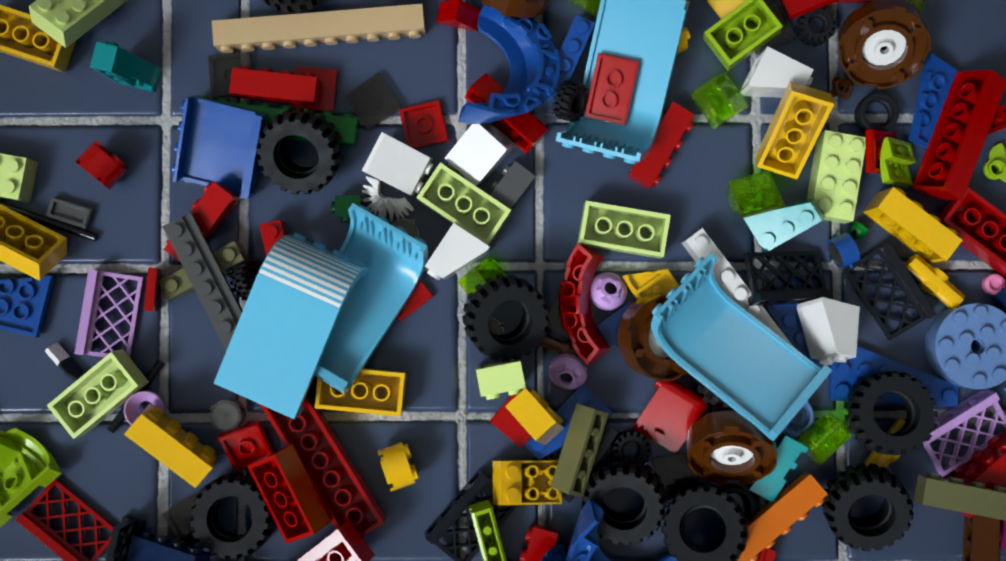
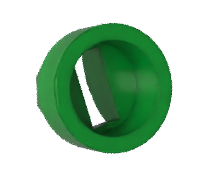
M855 221L850 228L851 236L855 235V239H861L869 232L858 221Z

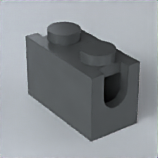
M516 161L512 165L509 163L502 172L503 178L500 182L496 180L489 189L491 197L511 210L536 177Z

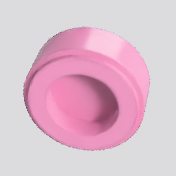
M989 274L983 278L981 285L985 293L996 295L1001 289L1006 287V281L999 274Z

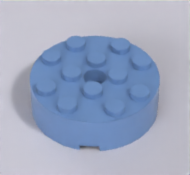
M982 303L960 304L957 307L943 310L933 319L934 322L925 336V353L930 367L941 379L958 387L970 389H988L1006 380V314L1003 311Z

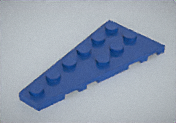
M44 276L40 281L33 277L0 280V329L31 337H40L55 276Z
M858 346L856 358L847 359V362H833L832 365H829L832 372L829 374L828 400L849 401L850 398L847 397L849 391L854 390V384L862 381L863 377L878 372L898 371V373L905 372L911 374V378H918L922 381L921 386H927L931 391L928 394L929 398L935 399L936 405L934 406L958 407V386ZM892 392L881 394L875 402L904 404L901 398Z

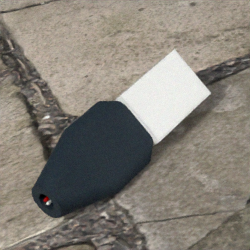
M58 342L47 347L45 352L67 377L77 381L83 376L80 367L73 359L69 358L70 356Z

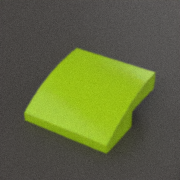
M891 137L884 138L880 155L882 183L904 188L912 186L913 183L908 165L916 163L911 143Z

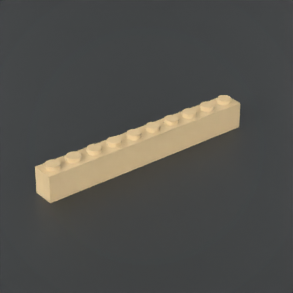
M423 4L212 21L213 46L225 54L233 53L234 50L252 52L254 48L274 50L275 47L279 46L284 48H295L296 45L314 47L317 46V43L336 45L341 41L358 43L359 40L367 39L369 42H376L380 38L398 40L402 36L420 38L421 35H426Z

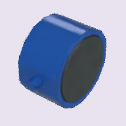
M837 233L833 234L834 238L827 242L831 259L840 269L848 266L850 269L854 268L853 264L860 260L859 249L855 241L847 233L839 236Z

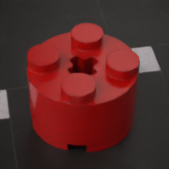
M97 140L91 143L75 160L79 166L109 190L127 172L126 169L128 168L122 160L112 154Z

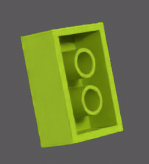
M747 0L706 30L703 40L726 70L729 71L780 34L783 26L763 0Z

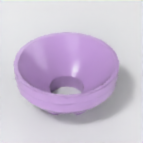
M605 272L592 280L590 299L596 307L611 311L619 308L624 303L627 297V286L619 275ZM605 284H614L616 286V293L608 294L605 291Z
M560 354L550 363L549 377L553 384L561 389H577L584 384L587 378L588 370L586 364L580 357L574 354ZM568 373L572 376L573 380L565 382L561 379L560 375Z
M138 391L127 399L124 405V416L131 425L142 413L140 404L144 401H149L153 406H158L165 414L163 399L152 391Z

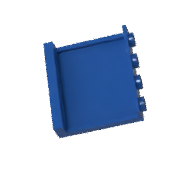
M193 95L186 97L181 104L183 116L182 121L178 125L180 136L179 142L175 145L177 157L176 162L172 166L173 182L184 180L205 186L213 181L222 182L233 192L240 194V198L250 199L254 196L259 168L257 158L260 155L256 153V146L259 144L257 140L266 127L268 114Z

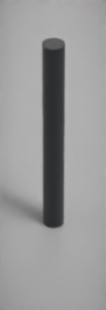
M157 360L145 376L149 383L139 391L147 390L164 367V362ZM124 406L107 427L108 431L115 433L125 419Z

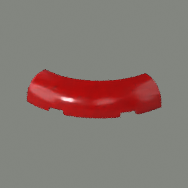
M578 243L566 263L567 269L564 280L561 281L560 311L563 326L569 334L572 347L584 363L590 365L599 360L610 349L595 326L590 306L592 280L604 257L591 247Z

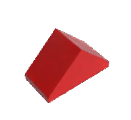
M462 0L440 2L436 23L477 32V22L481 10Z

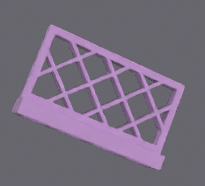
M88 270L74 354L105 357L109 353L104 352L107 350L115 351L112 347L122 340L127 346L126 353L131 358L144 277ZM104 276L113 277L117 285L107 291L103 285ZM118 278H123L124 280L120 282ZM128 280L138 281L137 289L129 294L123 284ZM120 287L127 297L117 303L110 293ZM108 296L114 306L104 312L99 304L101 299ZM130 299L134 308L132 312L126 315L119 305ZM117 308L123 318L113 324L106 314ZM104 317L110 324V327L101 333L96 327V322ZM126 320L130 325V331L123 336L116 326ZM113 328L120 338L110 345L103 335ZM98 338H101L107 346L101 352L92 351L93 342Z
M981 389L960 402L958 407H952L933 419V423L937 425L935 430H930L929 432L932 437L929 441H923L922 443L937 472L942 477L955 470L961 464L970 461L972 454L976 451L984 450L989 446L987 442L992 437L999 436V434H993L996 423H1001L1003 427L1006 426V416L998 403L1000 398L996 392L989 389ZM991 405L996 410L994 419L984 416L986 408ZM971 417H977L976 430L966 427L968 419ZM983 419L991 421L988 432L980 431ZM954 428L960 429L956 440L948 438L950 430ZM965 430L974 432L970 443L962 442ZM978 435H986L985 442L980 446L976 445ZM936 439L941 440L938 451L933 450L929 444ZM947 441L955 443L952 454L944 453ZM961 445L969 446L967 454L962 457L958 456ZM942 457H951L949 465L942 468Z

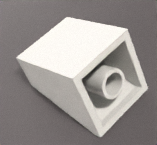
M767 46L756 58L738 94L751 97L782 98L789 81L809 87L813 80L811 74L814 69Z
M493 123L472 124L444 159L449 162L450 168L459 171L464 176L463 178L478 186L484 182L517 145Z
M381 132L362 171L414 196L415 193L419 194L424 185L421 181L425 174L429 175L434 164L431 163L433 160L431 157Z
M453 223L426 263L425 267L429 269L427 273L438 281L440 278L446 280L488 254L490 246Z
M825 297L797 304V312L811 359L820 360L819 363L823 365H832L833 362H847V359L856 358L859 306Z

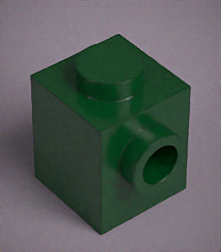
M361 195L335 196V201H332L331 204L332 214H335L336 218L341 219V222L350 223L348 209L352 203L357 206L363 205V197Z

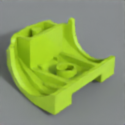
M17 428L8 431L0 430V528L13 517L11 510L39 485L46 488L62 474L54 457L47 448L38 440Z

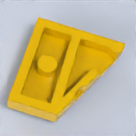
M668 269L623 275L621 277L636 300L650 293L668 294L674 287L676 289L679 287V284Z

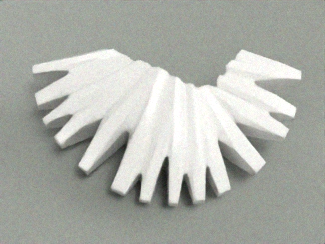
M366 176V179L372 186L363 185L367 190H362V192L371 197L363 199V202L372 201L366 208L370 209L371 213L374 212L373 215L376 216L378 213V216L386 219L389 212L390 221H393L394 214L398 220H401L400 216L405 218L404 214L406 216L409 215L407 208L411 211L414 210L405 197L393 198L384 196L381 193L380 180Z

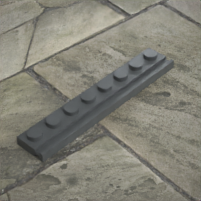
M189 212L187 215L162 227L225 351H227L243 310L194 214Z

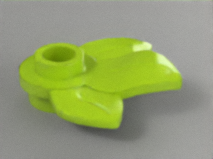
M1000 143L989 151V160L984 164L983 172L988 179H1000L1006 183V152L1003 144ZM992 166L996 169L995 173L992 172Z

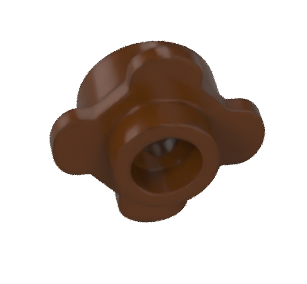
M839 77L833 78V87L830 90L832 97L838 96L844 100L850 98L852 81L845 78L840 79Z

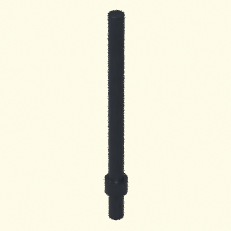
M0 199L1 205L35 222L96 242L98 238L96 233L5 203L3 199Z

